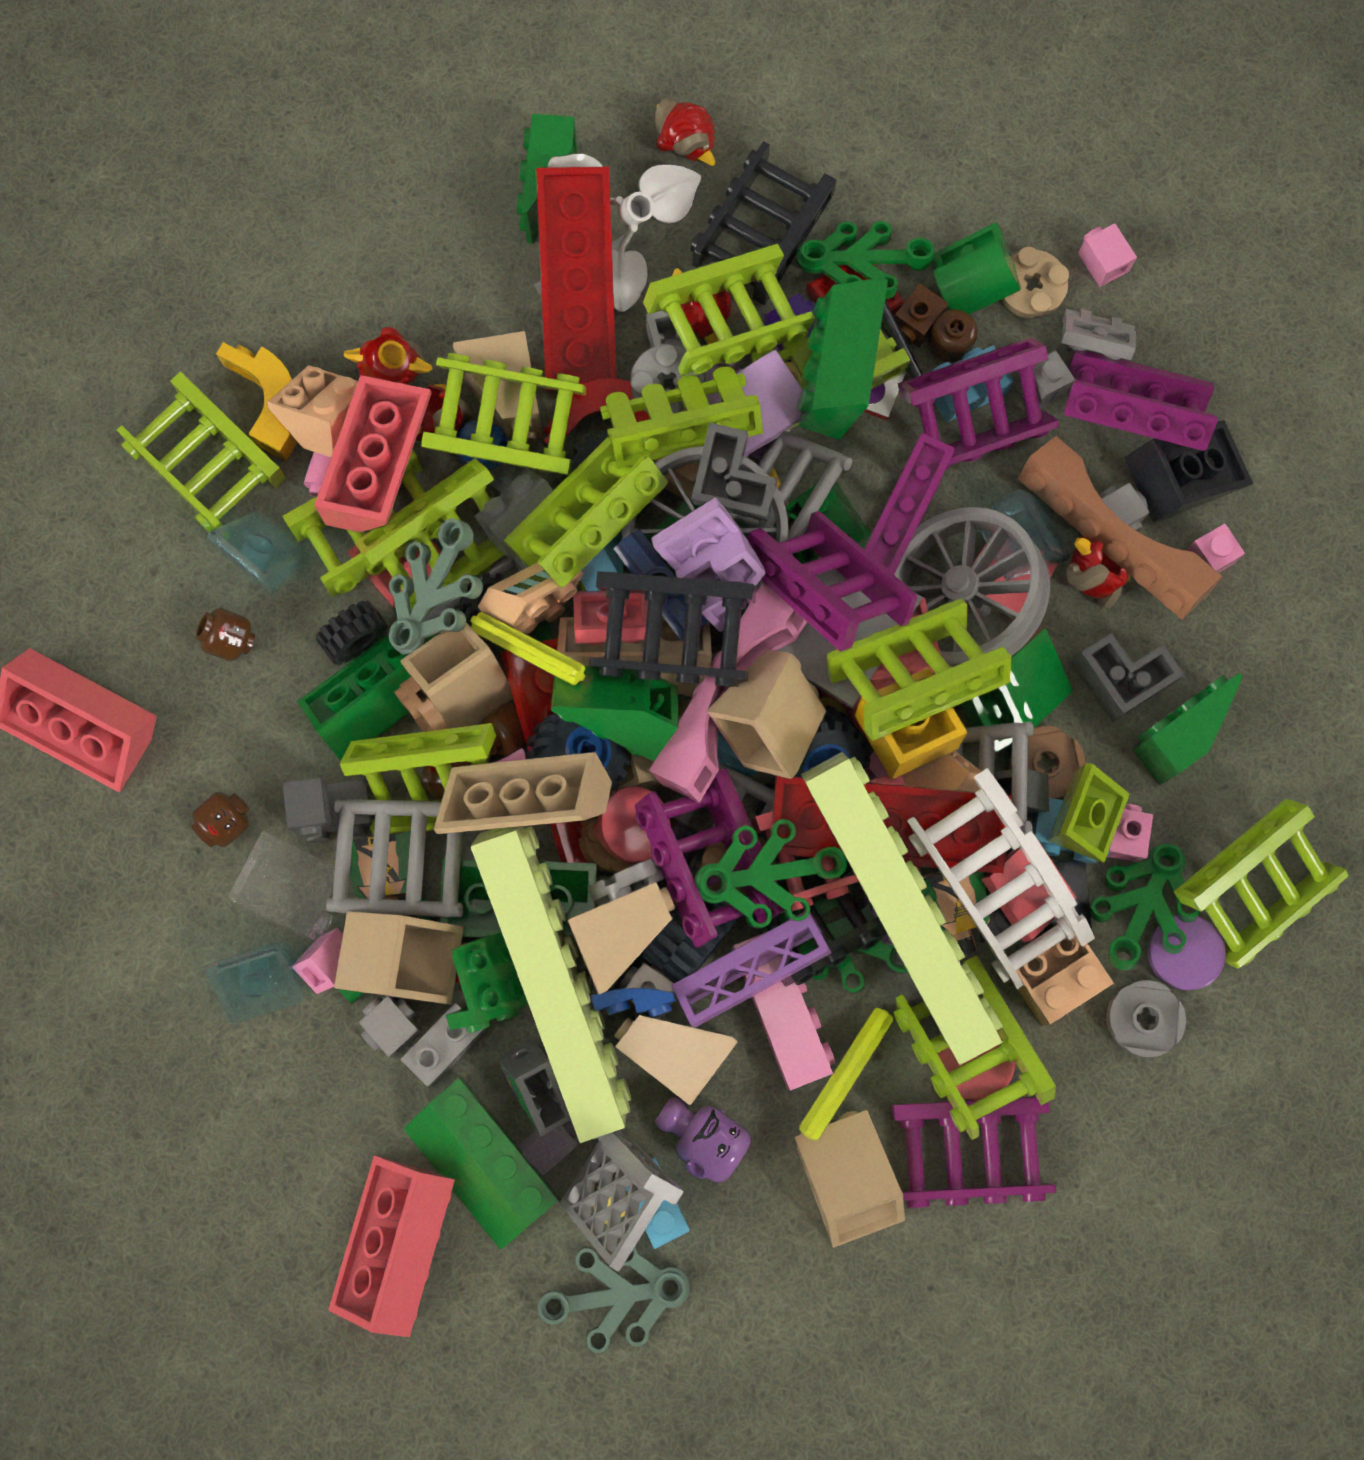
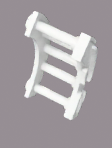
M987 768L974 776L980 789L975 793L976 797L925 831L915 817H912L908 820V823L914 834L908 838L921 857L927 853L929 854L996 957L997 960L991 964L1004 983L1011 979L1015 987L1019 989L1023 986V983L1016 972L1017 969L1065 938L1070 940L1075 937L1083 947L1095 939L1083 914L1079 916L1074 906L1077 905V902L1033 832L1030 831L1024 835L1019 828L1024 824L1016 814L1018 810ZM994 809L1005 825V828L1001 830L1002 835L949 869L933 844L986 810L989 813ZM1010 848L1013 850L1020 848L1030 863L1024 867L1026 871L973 905L959 882ZM1043 884L1049 894V897L1044 899L1046 903L994 937L983 918L1033 885L1039 887ZM1053 917L1058 919L1056 920V926L1012 955L1006 956L1003 951L1004 949Z

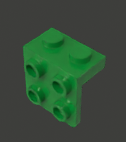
M502 931L453 949L452 958L467 1007L446 1015L450 1030L466 1027L468 1033H473L489 1027V1020L496 1018L497 1021H501L518 1015V1008L528 1004Z

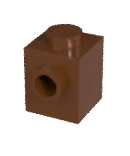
M919 283L894 317L908 345L913 343L919 348L929 336L935 319L946 311L949 304L921 283Z

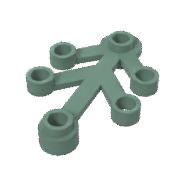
M451 518L442 523L438 538L443 549L429 578L426 564L431 557L429 546L416 541L411 542L407 546L405 557L410 563L412 579L403 575H395L389 583V591L394 596L398 619L390 628L389 641L399 653L409 655L421 647L424 639L445 630L460 632L466 624L465 614L453 608L445 609L440 617L427 621L425 619L432 608L460 597L475 599L482 592L483 584L480 578L469 574L462 575L457 582L442 587L458 552L468 548L473 541V532L466 522ZM420 549V555L416 558V553ZM403 582L404 587L403 590L400 592V585ZM472 582L471 590L468 592V584ZM415 590L417 602L411 611L409 597ZM454 615L455 621L454 624L451 626V618Z
M584 1247L576 1254L575 1263L577 1268L582 1272H590L611 1289L568 1296L558 1290L547 1291L539 1300L538 1314L545 1323L556 1325L564 1321L570 1312L612 1306L600 1325L591 1329L587 1335L586 1342L588 1348L594 1353H602L609 1347L610 1337L636 1301L652 1299L638 1322H631L625 1331L627 1342L632 1346L639 1347L647 1342L650 1329L664 1309L677 1307L686 1300L690 1289L689 1281L684 1272L678 1268H657L637 1253V1249L634 1247L632 1258L625 1261L623 1266L630 1265L649 1282L633 1285L601 1261L599 1256H597L598 1253L593 1248ZM585 1252H589L594 1256V1264L590 1267H584L580 1263L579 1258ZM666 1280H674L677 1283L678 1287L674 1294L669 1295L663 1291L662 1286ZM557 1299L560 1301L562 1308L558 1313H551L547 1310L546 1304L549 1300ZM639 1326L643 1328L645 1335L642 1340L634 1341L631 1339L629 1334L633 1327ZM595 1333H602L605 1336L606 1343L602 1347L592 1345L591 1337Z

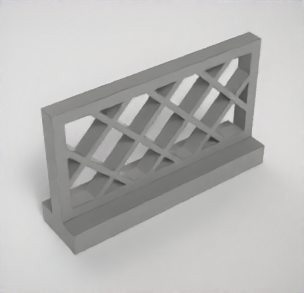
M617 1130L597 1137L599 1141L559 1204L608 1266L620 1271L663 1200L676 1205L684 1191L629 1135L621 1130ZM616 1172L615 1181L612 1182L613 1173ZM599 1182L598 1190L595 1192L596 1183ZM629 1187L628 1196L625 1197L626 1188ZM612 1196L611 1205L607 1207L608 1199ZM645 1200L644 1204L639 1210V1204ZM594 1207L593 1216L590 1217L591 1209ZM625 1211L624 1221L620 1223L621 1215ZM608 1221L606 1231L603 1232L604 1223ZM619 1237H621V1241L619 1242L618 1246L616 1247V1245H617V1239H618Z

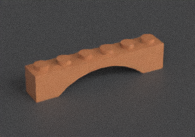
M1057 436L1038 449L1027 460L1018 480L1084 537H1088L1092 543L1099 541L1104 544L1102 548L1103 553L1121 568H1124L1137 583L1148 590L1181 620L1207 598L1223 577L1194 552L1179 550L1158 543L1123 522L1104 503L1094 489L1086 472L1083 458Z

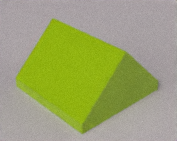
M1085 763L1072 776L1048 841L1104 863L1130 794L1094 764Z

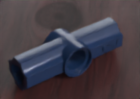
M641 529L630 533L613 548L631 574L676 577ZM668 596V602L663 604L662 616L679 639L683 641L687 604H683V597ZM702 614V616H701V627H700V629H701L706 623H708V620L706 619V617H705L703 614Z

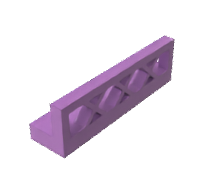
M809 913L806 919L802 921L789 920L671 986L690 1025L696 1028L832 952L822 935L816 919ZM813 937L819 948L806 955L792 952L793 948ZM783 955L777 971L771 974L757 971L758 967ZM789 958L797 959L788 964ZM748 974L744 989L737 993L723 990L725 985ZM755 976L762 978L759 981L753 983ZM714 993L710 1007L695 1014L691 1004ZM721 995L728 997L719 1002Z

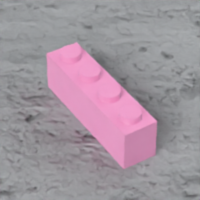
M761 935L733 945V951ZM783 955L758 967L757 971L767 974L777 971ZM745 974L743 976L745 982L747 980L748 974ZM755 976L753 983L759 981L762 978ZM782 981L751 998L786 1088L790 1091L833 1074L830 1066L836 1064L828 1042L821 1044L816 1029L821 1028V1023L813 1006L807 1008L802 993L807 992L805 983L796 985L794 982L785 987Z

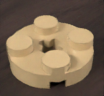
M1024 247L1019 253L1010 257L1015 264L1021 290L1001 299V301L1010 312L1023 318L1047 316L1060 307L1067 294L1069 271L1053 255L1045 251L1036 250L1033 247ZM1035 277L1039 280L1038 284L1042 288H1034L1030 291L1026 289L1027 282L1024 279Z

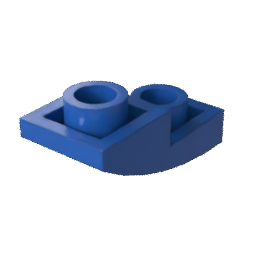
M653 988L618 989L591 996L595 1011L606 1009L608 1016L630 1009L628 1002L630 1000L634 1001L637 1013L648 1011L650 1018L672 1011L670 1003L679 1001L674 992Z

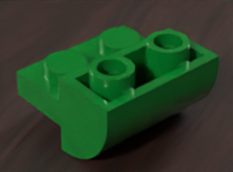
M997 222L934 253L933 257L936 265V270L933 271L943 299L949 303L947 306L949 310H962L970 315L1021 290L1015 264L1009 256L1003 231Z

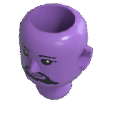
M670 1097L655 1120L656 1126L663 1132H672L679 1137L675 1150L678 1157L686 1163L685 1167L690 1174L696 1178H707L717 1183L726 1181L747 1152L751 1143L750 1134L740 1123L724 1114L725 1111L723 1109L720 1111L713 1106L706 1105L694 1114L687 1109L682 1099Z

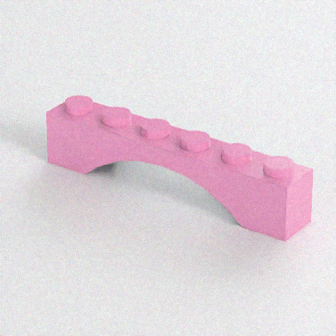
M764 582L760 588H757L756 602L750 603L740 619L736 670L746 671L766 649L777 651L795 642L807 623L805 619ZM719 651L713 658L711 668L720 669L722 651ZM705 677L704 681L695 688L690 704L684 714L678 717V729L654 760L649 770L663 786L698 803L702 800L719 771L717 758L719 729L707 710L729 688L727 686L715 685V678Z

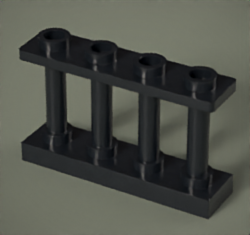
M763 141L757 151L753 149L748 154L743 166L745 170L741 177H734L726 191L727 199L723 205L717 204L708 220L710 225L705 233L699 232L690 248V251L693 252L692 265L698 268L706 256L716 262L736 257L714 244L725 228L761 249L775 244L779 245L784 254L775 275L779 283L797 255L798 250L802 247L832 199L837 179L824 173L818 184L813 182L810 185L768 162L770 144ZM760 173L802 196L805 205L800 212L797 210L791 212L751 190L750 187ZM741 201L785 224L788 232L783 240L780 238L774 240L734 218L732 215ZM757 281L751 282V285L754 286L753 299L765 305L770 297L763 284Z
M597 571L596 587L606 591V597L609 598L604 659L590 658L589 666L599 668V675L622 677V670L638 671L637 678L661 680V673L676 674V682L699 684L700 677L715 678V685L738 687L739 680L748 681L749 673L736 670L741 609H745L746 602H756L757 587L754 584ZM629 593L645 594L644 600L648 601L642 662L620 660L625 600L629 599ZM668 596L683 597V604H687L681 665L658 663L663 604L668 602ZM707 599L722 600V607L726 608L720 669L697 667L702 606H706Z
M848 860L846 870L840 876L841 879L845 874L853 871ZM818 874L800 876L805 890L826 884L825 879L821 878ZM777 880L778 885L789 892L786 880ZM850 893L836 897V901L854 930L834 939L815 906L811 905L810 913L816 919L832 953L781 980L784 986L787 987L794 982L796 985H801L812 979L816 974L815 971L827 965L831 968L838 966L847 960L849 954L859 948L868 950L877 945L882 940V936L887 934L879 917L868 922ZM803 908L799 909L800 913H803ZM752 914L753 920L756 921L755 914ZM745 915L742 916L743 919H744V921H745L746 924L748 925V922H747V920H746V916H745ZM778 917L772 919L766 926L768 932L781 925ZM796 947L792 949V952L800 954ZM789 958L788 964L797 959Z

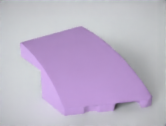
M773 350L737 373H744L746 378V386L742 387L745 396L757 395L759 399L764 433L748 437L745 457L778 438L783 431L800 421L801 412L797 411V404L803 390L776 350ZM718 393L710 394L707 397L709 405L721 402Z
M716 497L651 538L654 548L675 570L677 578L751 583L756 586L766 573L750 543ZM707 599L706 606H702V614L719 632L724 630L726 608L722 607V600Z

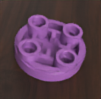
M1177 915L1173 916L1178 929H1181L1187 937L1184 949L1178 954H1170L1163 949L1161 945L1163 933L1158 924L1151 933L1147 946L1148 961L1156 978L1178 990H1195L1211 984L1220 975L1225 964L1226 949L1221 934L1212 923L1200 916L1190 923L1179 920ZM1171 936L1167 938L1168 942L1172 945L1181 944L1180 940L1176 937Z

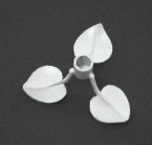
M585 154L552 157L548 163V168L603 167L595 158ZM656 165L646 170L638 181L639 192H635L624 199L620 196L610 198V204L618 206L619 218L624 224L628 225V230L618 246V251L612 249L614 309L618 312H624L636 303L647 281V265L643 255L637 251L625 252V247L633 233L637 231L638 224L648 220L651 216L660 222L668 224L675 223L684 218L692 206L696 189L701 180L700 174L682 166Z

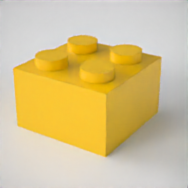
M928 667L911 676L916 682L933 676V673ZM895 682L878 690L880 696H886L901 688ZM861 698L854 714L891 780L957 750L967 734L953 707L874 741H871L864 730L863 705L867 703L863 698Z

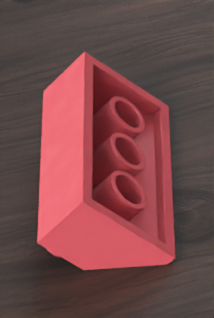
M360 375L314 505L325 525L364 532L388 523L431 396L430 389Z
M31 648L2 667L0 676V729L115 791L121 792L152 740L157 716Z
M373 1156L328 1311L372 1333L410 1337L414 1321L417 1318L424 1286L429 1276L436 1244L440 1237L446 1209L451 1199L454 1179L433 1171Z

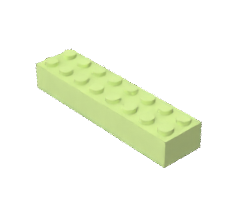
M841 752L802 773L801 776L959 1065L1003 1043L997 1033V1030L1003 1027L999 1018L985 997L978 998V995L984 993L979 981L967 963L963 965L959 963L961 959L965 958L959 944L948 929L942 931L940 928L942 924L946 923L936 902H933L930 895L924 897L921 890L927 888L925 881L910 860L905 863L902 855L908 853L905 844L893 826L886 828L883 820L888 818L889 815L874 791L869 794L867 793L864 784L870 782L859 760L857 761L855 757L849 759Z
M526 826L497 828L482 832L476 837L470 847L579 1142L583 1143L625 1128L626 1114L630 1113L628 1101H631L630 1091L624 1078L618 1080L615 1067L618 1065V1059L612 1043L605 1044L602 1030L605 1029V1024L601 1012L595 1011V1008L591 1006L589 994L592 993L589 978L585 971L580 973L578 971L576 958L579 957L575 940L572 935L566 937L563 930L562 922L566 921V917L560 900H553L551 897L549 886L553 882L549 869L545 862L539 864L536 856V849L539 848L536 833L532 826L527 828Z

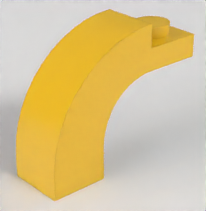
M223 342L216 353L222 365L258 384L264 391L262 412L248 435L259 448L287 461L298 441L270 411L267 402L293 379L284 364L264 347L261 346L255 356L250 350L241 345H237L234 348Z

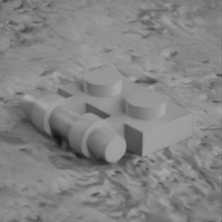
M1070 309L1065 310L1062 319L1064 324L1062 327L1061 343L1067 344L1070 348L1078 351L1091 350L1099 352L1105 357L1114 360L1121 358L1132 360L1136 349L1135 325L1123 323L1122 318L1111 316L1110 319L1094 316L1091 315V311L1080 309L1079 312Z

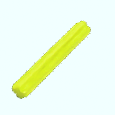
M480 612L477 616H472L470 620L472 623L471 628L477 635L571 685H576L579 681L584 680L586 676L584 674L585 666L582 663L484 612Z
M875 1008L799 1125V1130L807 1138L815 1141L820 1139L893 1023V1017L888 1011L880 1008Z

